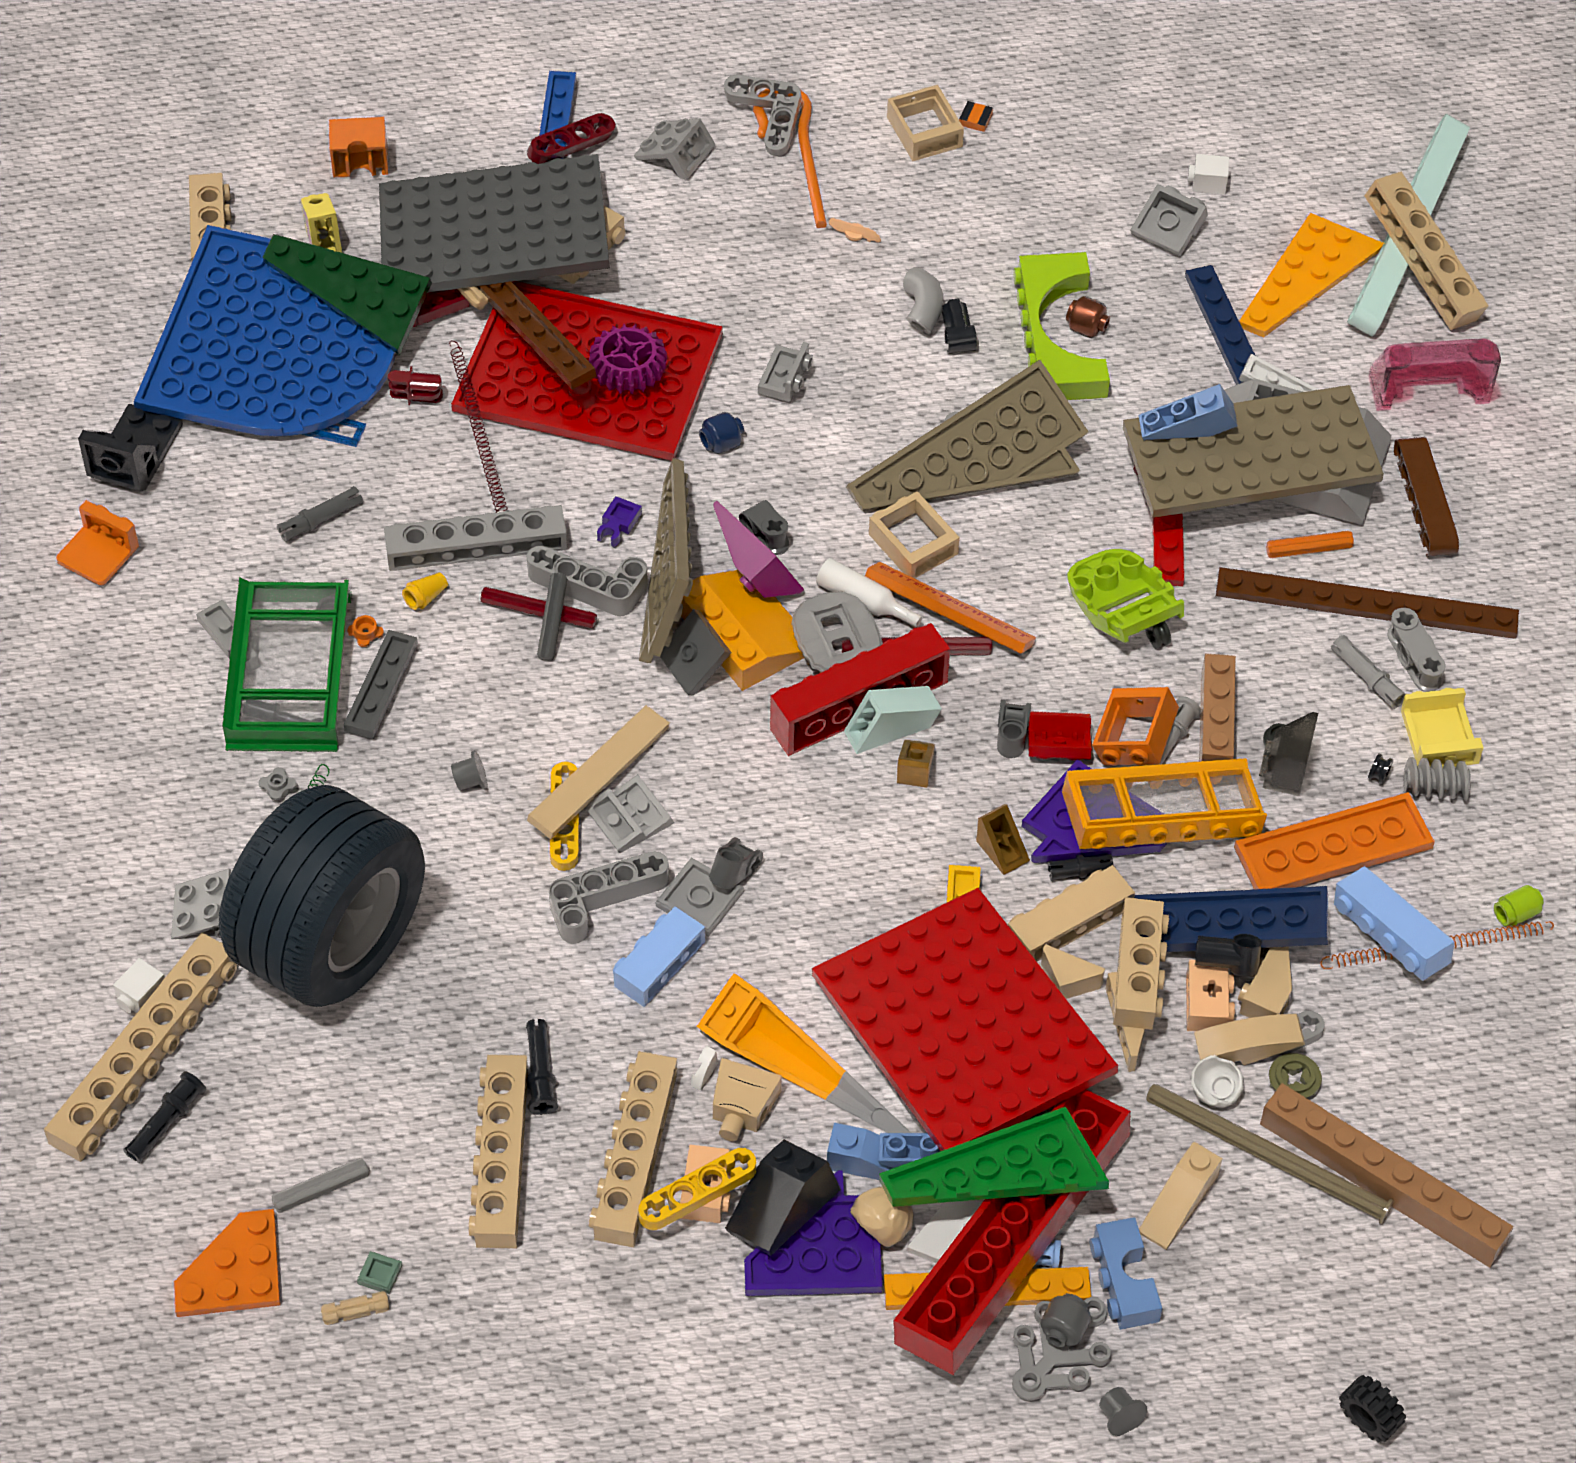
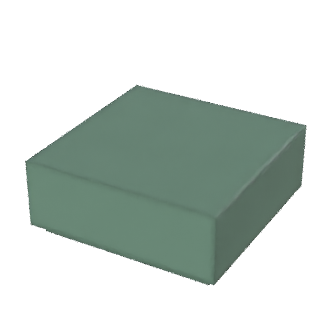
M370 1251L358 1276L357 1284L390 1294L402 1268V1261Z

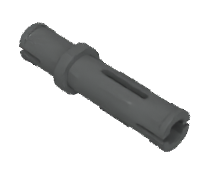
M353 486L339 495L309 510L305 508L298 512L299 515L277 524L279 533L292 527L291 530L281 535V538L286 542L303 532H310L326 520L358 504H362L363 499L361 495L348 500V498L356 495L359 490Z

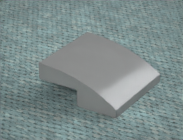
M638 774L614 792L608 788L585 807L619 853L675 823Z

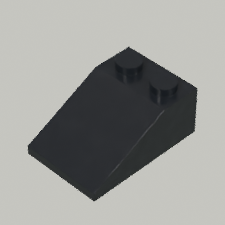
M783 1139L760 1161L754 1177L748 1183L725 1227L726 1231L770 1256L773 1255L841 1190L829 1162Z

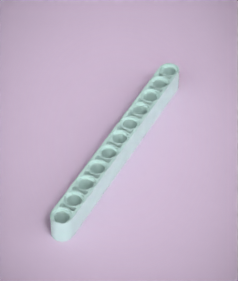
M1448 114L1444 115L1437 126L1411 182L1413 190L1430 215L1470 129L1468 125ZM1387 234L1384 240L1385 244H1383L1347 321L1348 324L1370 336H1373L1381 325L1408 266V263L1389 234Z

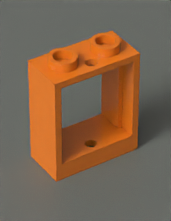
M1169 687L1112 689L1092 744L1102 764L1115 766L1154 765L1160 763L1179 709ZM1127 717H1154L1145 741H1119Z

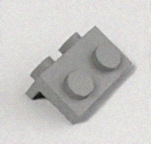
M803 342L799 351L776 345L758 384V394L791 402L794 393L801 390L804 371L808 372L812 364L813 355L809 354V343Z

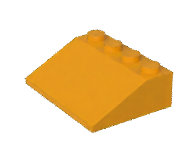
M738 570L699 576L693 580L689 596H683L681 604H683L681 617L685 620L693 609L702 612L732 652L721 666L742 691L804 658L794 637L791 625L792 616L776 597L764 598L756 589L751 593L739 581L743 575Z

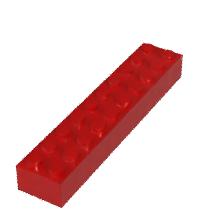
M1084 1090L1056 1104L1052 1111L1063 1107L1068 1109L1104 1171L1130 1136L1131 1111L1091 1091ZM1089 1191L985 1199L893 1320L894 1344L954 1375Z

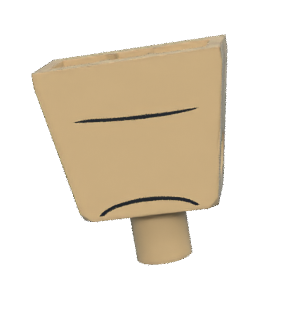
M722 1058L713 1099V1119L723 1122L719 1135L725 1140L737 1141L742 1128L757 1132L781 1093L782 1075Z

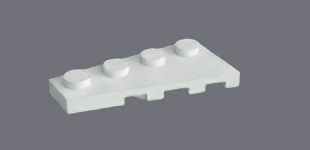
M985 1199L944 1203L907 1246V1252L937 1263Z

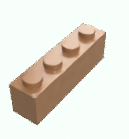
M1205 653L1201 672L1199 762L1234 758L1236 656Z

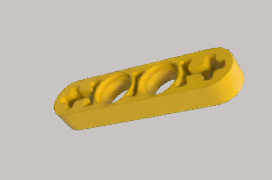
M559 762L552 768L551 793L562 784V773H568L570 776L578 769L575 764ZM579 813L567 824L573 828L571 833L566 835L557 833L550 839V861L553 867L558 870H570L578 863ZM561 844H567V859H561Z
M746 1148L733 1149L641 1200L638 1208L641 1225L649 1230L661 1229L748 1182L756 1173V1157L754 1153ZM735 1162L747 1163V1169L743 1170L740 1166L735 1168ZM731 1171V1178L729 1179L727 1173ZM715 1174L721 1178L722 1182L717 1187H708L703 1183V1179L707 1175ZM680 1190H686L693 1197L687 1203H679L673 1196ZM665 1199L668 1200L669 1206H665ZM653 1208L654 1211H660V1216L655 1218L653 1214L648 1215V1209Z

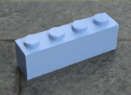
M1367 867L1360 868L1336 883L1334 905L1338 911L1349 917L1359 926L1362 932L1370 935L1387 953H1391L1409 972H1413L1424 981L1451 963L1454 941Z

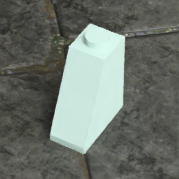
M929 686L868 690L844 732L856 754L930 728L942 708Z

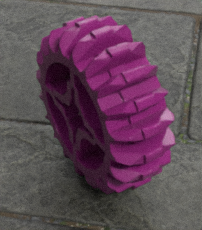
M625 324L620 329L612 326L611 332L603 330L601 337H595L594 345H591L589 362L595 368L597 375L595 379H598L600 386L607 385L609 391L617 388L620 394L624 390H629L633 394L635 389L644 392L646 386L654 387L655 381H661V377L667 367V351H665L663 341L658 339L656 332L649 333L647 327L640 330L636 324L632 328H627Z

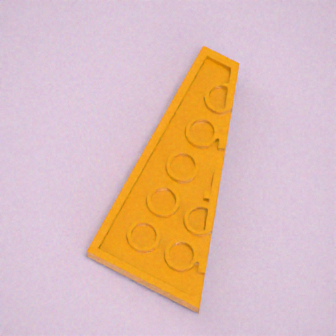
M1310 213L1239 320L1242 328L1264 338L1286 322L1294 313L1304 309L1312 300L1319 298L1348 277V274L1366 264L1370 258L1379 253L1385 243Z

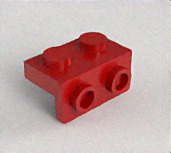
M1030 712L1028 756L1038 759H1050L1051 757L1067 758L1072 761L1091 759V715L1082 713Z

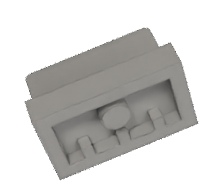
M684 118L678 121L664 120L659 122L648 139L640 144V148L634 154L636 160L667 158L678 177L688 179L716 144L701 118L689 120Z

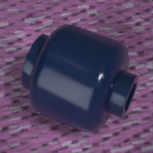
M722 412L703 421L702 429L699 430V437L707 451L712 450L716 454H721L741 444V434L744 433V426L738 417L734 418L730 413Z

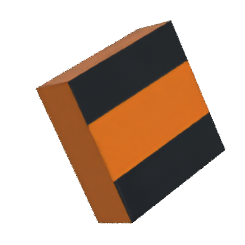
M967 101L959 121L963 127L985 132L993 115V107Z

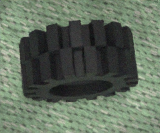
M1361 1375L1339 1396L1341 1401L1339 1403L1340 1407L1345 1409L1343 1412L1345 1416L1352 1419L1351 1423L1357 1425L1361 1432H1366L1369 1439H1376L1380 1443L1382 1441L1386 1442L1405 1423L1406 1414L1403 1413L1404 1408L1402 1405L1397 1404L1399 1401L1397 1397L1391 1396L1389 1394L1391 1390L1387 1387L1383 1388L1380 1381L1377 1379L1373 1381L1371 1376L1365 1377V1375Z

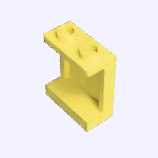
M1444 688L1439 691L1430 692L1416 691L1404 696L1401 714L1417 766L1422 758H1427L1430 766L1434 759H1440L1442 768L1446 760H1452L1455 767L1459 761H1465L1466 765L1479 764L1484 747L1481 738H1474L1464 707L1466 695L1464 688Z

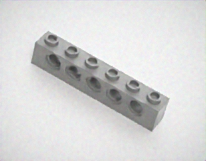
M562 505L384 526L389 571L527 555L528 551L535 546H545L556 551L567 550V535Z

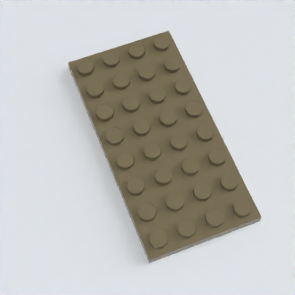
M1350 385L1233 403L1238 426L1208 437L1143 440L1139 418L1123 420L1122 428L1152 518L1363 485L1383 480V470Z

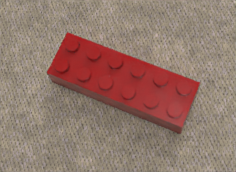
M929 623L923 627L913 628L909 633L901 637L889 639L881 646L870 651L860 652L856 657L848 661L836 663L828 670L817 675L807 676L801 682L788 688H781L770 695V731L786 754L790 756L844 731L868 690L929 686L932 691L948 683L950 647L934 625Z

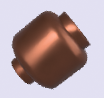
M1082 296L1078 300L1074 299L1071 302L1066 314V321H1069L1071 330L1088 337H1094L1099 331L1105 332L1110 322V316L1107 315V307L1104 303L1087 296Z

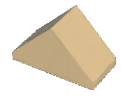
M1045 944L1042 952L1041 966L1066 999L1101 988L1105 968Z

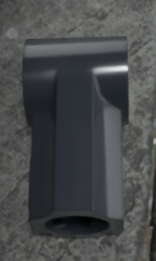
M950 299L942 306L945 344H948L947 353L976 351L975 326L970 324L966 303L961 302L960 299Z
M1238 934L1233 939L1198 936L1195 948V965L1229 968L1236 975L1253 976L1258 972L1262 945L1261 939L1251 934Z

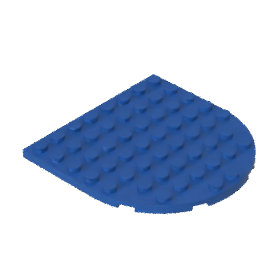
M207 225L134 399V406L148 412L260 436H293L310 433L334 425L366 405L387 380L388 373L393 367L396 353L390 346L372 337L371 333L361 326L357 327L324 304L323 300L314 294L312 296L306 292L301 285L287 279L268 266L262 257L271 238Z

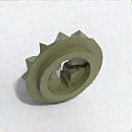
M1288 1053L1278 1057L1272 1063L1268 1074L1270 1087L1277 1090L1281 1083L1305 1098L1316 1095L1322 1081L1318 1065L1309 1057L1298 1053ZM1302 1071L1300 1078L1301 1083L1295 1081L1293 1084L1290 1083L1289 1085L1288 1074L1294 1076Z

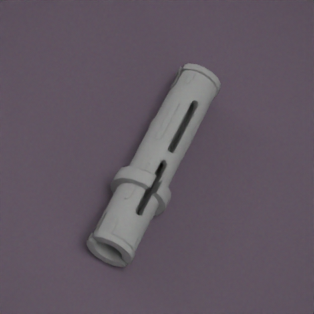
M1345 635L1339 636L1333 642L1335 645H1331V649L1365 680L1368 688L1373 693L1376 691L1393 709L1403 703L1406 694L1390 680V675L1385 670L1381 671Z

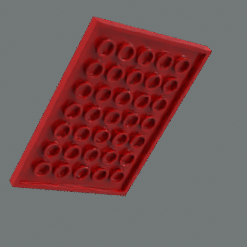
M511 281L588 361L591 345H594L595 337H601L603 330L611 332L612 326L620 329L623 324L627 328H632L636 324L638 329L641 330L647 327L649 333L656 332L658 339H662L665 351H667V367L661 377V381H655L654 387L646 386L644 392L635 389L633 394L629 390H624L620 394L617 388L609 391L607 385L600 386L598 379L595 378L572 390L493 307L467 366V374L470 375L471 381L469 379L462 381V383H472V386L471 384H466L463 387L471 386L474 388L472 392H475V397L469 398L467 401L474 400L478 402L477 404L476 402H471L468 405L476 404L479 406V408L475 406L469 410L478 408L477 410H480L481 418L665 460L672 461V458H676L723 335V326ZM459 386L451 403L452 412L469 415L463 400L461 387ZM472 388L466 389L464 392L471 391ZM469 393V394H467V395H465V396H471V395H473L474 393ZM474 411L471 414H477L479 411Z
M979 888L965 893L812 968V977L940 1151L1021 1123L1118 1073L1116 1061Z

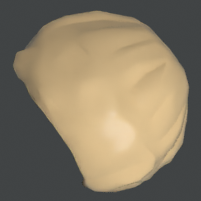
M880 1186L859 1195L851 1208V1214L857 1222L885 1247H890L902 1241L913 1226L914 1214L912 1206L892 1207L883 1187Z

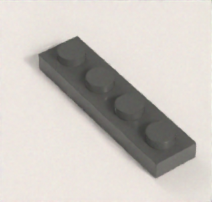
M388 630L344 722L345 732L374 739L418 645L417 637Z

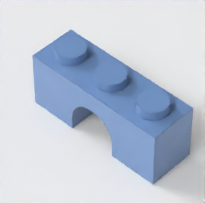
M1136 1218L1096 1224L1094 1237L1090 1238L1089 1244L1092 1257L1094 1259L1099 1258L1101 1268L1098 1269L1100 1285L1102 1289L1108 1288L1110 1299H1107V1308L1111 1320L1117 1319L1119 1330L1160 1322L1162 1305L1154 1278L1136 1280L1129 1277L1123 1270V1267L1127 1264L1142 1260L1144 1245Z

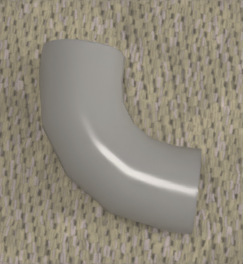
M913 267L906 273L903 280L905 292L915 297V304L907 316V321L917 329L930 334L942 313L944 294L937 278L924 269Z

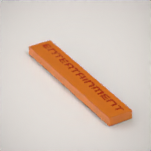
M882 562L867 568L865 576L887 587L890 591L1020 654L1034 645L1035 636Z

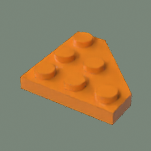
M274 1209L240 1212L174 1281L175 1313L177 1317L280 1305Z

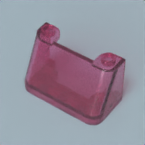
M1488 339L1389 345L1372 363L1368 373L1376 411L1391 410L1393 399L1402 398L1403 396L1402 387L1456 383L1458 394H1470L1475 399V404H1489L1501 363V356L1497 345Z

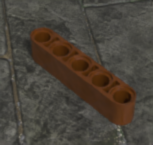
M1424 436L1396 439L1394 442V455L1398 456L1399 462H1397L1400 475L1407 484L1404 487L1408 500L1413 503L1411 510L1415 523L1419 524L1421 529L1418 532L1423 547H1426L1428 551L1426 557L1457 554L1459 550L1457 530L1427 438Z

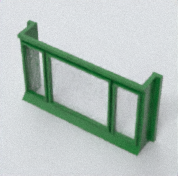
M239 577L222 722L226 751H338L336 722L347 603H351L352 599L349 580H344V583L249 582Z

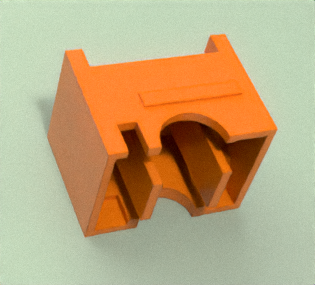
M385 117L329 119V150L333 178L350 177L351 172L358 168L369 170L372 176L376 175V168H382V175H388V144Z

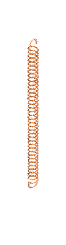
M1537 921L1535 924H1534L1533 922H1531L1529 925H1528L1527 923H1525L1524 926L1521 925V924H1519L1518 927H1517L1516 925H1513V927H1516L1517 930H1518V933H1519V937H1518V938H1519V939H1520V937H1521V936H1520V931H1519V926H1522V928H1523V930H1524V933H1525V936H1524L1525 938H1526L1525 925H1527V926L1529 927L1530 934H1531L1530 936H1532V931H1531V928H1530V925H1531V924H1533L1534 927H1535V929H1536V936L1538 935V931H1537V927H1536V924H1537V923H1539L1540 926H1541L1542 935L1544 934L1543 927H1542L1541 923L1538 922V921ZM1551 921L1545 922V923H1552V928L1550 929V930H1552L1553 927H1554V923L1551 922ZM1507 926L1506 929H1505L1504 927H1502L1501 929L1496 928L1495 931H1494L1493 929H1490L1489 932H1488L1487 930H1484L1483 933H1482L1481 931H1478V933L1472 932V934L1467 933V934H1469V935L1471 936L1472 943H1473L1472 946H1474V940H1473V937H1472V936H1473V933H1475L1476 936H1477V938H1478V945H1480V940H1479V937H1478L1479 932H1481V934H1482V936H1483V938H1484V944L1486 943L1485 936H1484V932H1485V931L1488 933L1489 938H1490V942H1489V943H1491V942H1492L1491 936H1490V931H1491V930L1494 932L1495 938H1496V941H1495V942H1497V936H1496V930H1497V929L1499 930V932H1500V934H1501V938H1502L1501 941H1503V935H1502V932H1501L1502 929H1504V930L1506 931L1507 940H1509V935H1508V932H1507V929H1508V928L1511 929V931H1512V933H1513V939H1515V935H1514V932H1513V927L1511 928L1510 926ZM1462 933V934L1460 935V937H1459L1457 934H1456L1454 937L1451 936V935L1449 936V937H1452L1453 940H1454L1455 949L1457 948L1456 941H1455V937H1456V936H1458V938H1459V940H1460L1461 948L1463 947L1462 941H1461V936H1462V935L1465 937L1466 943H1467V946H1466V947H1468L1467 934H1466V936H1465V935ZM1374 948V949H1376L1377 952H1378L1379 961H1381V956H1380V953H1379V952H1380V948H1379V949ZM1382 948V950L1384 951V954H1385V960H1387L1386 952H1385V950ZM1363 949V950L1361 951V953L1357 950V951L1355 952V954H1354V952H1352V951H1351L1349 954L1345 952L1344 955H1342L1341 953H1339L1338 956H1336L1335 954H1333V956H1335L1336 959H1337V961H1338V967H1339V968H1340L1339 955H1341L1342 958H1343L1344 967L1346 966V962H1345V959H1344V958H1345V954H1347L1348 957H1349L1350 966L1352 965L1351 958H1350L1351 953H1353V955H1354V957H1355L1356 965L1358 964L1357 958H1356L1357 952H1359V954H1360V956H1361L1362 964H1363V957H1362V952H1363V951L1366 953V956H1367V959H1368V962H1367V963H1369V957H1368V951H1369V950L1371 951V953H1372V955H1373V959H1374L1373 962H1375L1374 949H1373V951H1372L1371 949H1368L1367 952ZM1326 956V957H1324V958L1321 960V963H1320V964H1321V967H1322L1323 969H1332V968H1325V967L1322 966V961H1323L1325 958H1329L1330 956Z

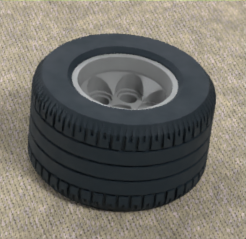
M321 785L294 794L280 804L259 826L246 844L230 874L219 911V931L226 954L239 966L302 1004L322 1007L339 1003L360 990L383 966L402 938L414 914L425 875V858L419 838L406 825L341 788Z

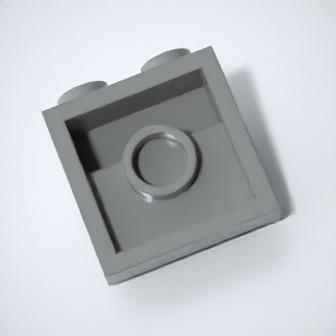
M1157 184L1130 231L1132 235L1180 257L1191 237H1196L1207 218V207L1203 201L1196 197L1188 198L1181 195L1172 186L1164 187Z

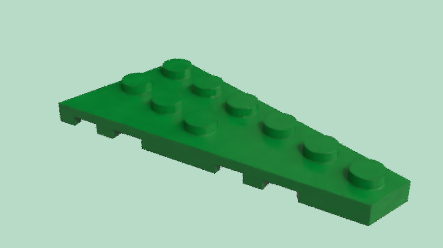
M1066 1107L879 1173L880 1184L892 1207L1109 1189L1108 1178Z

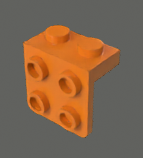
M85 500L79 507L83 527L58 553L56 559L59 565L98 585H105L139 547L134 524L128 518L119 517L109 512L104 506L95 505Z

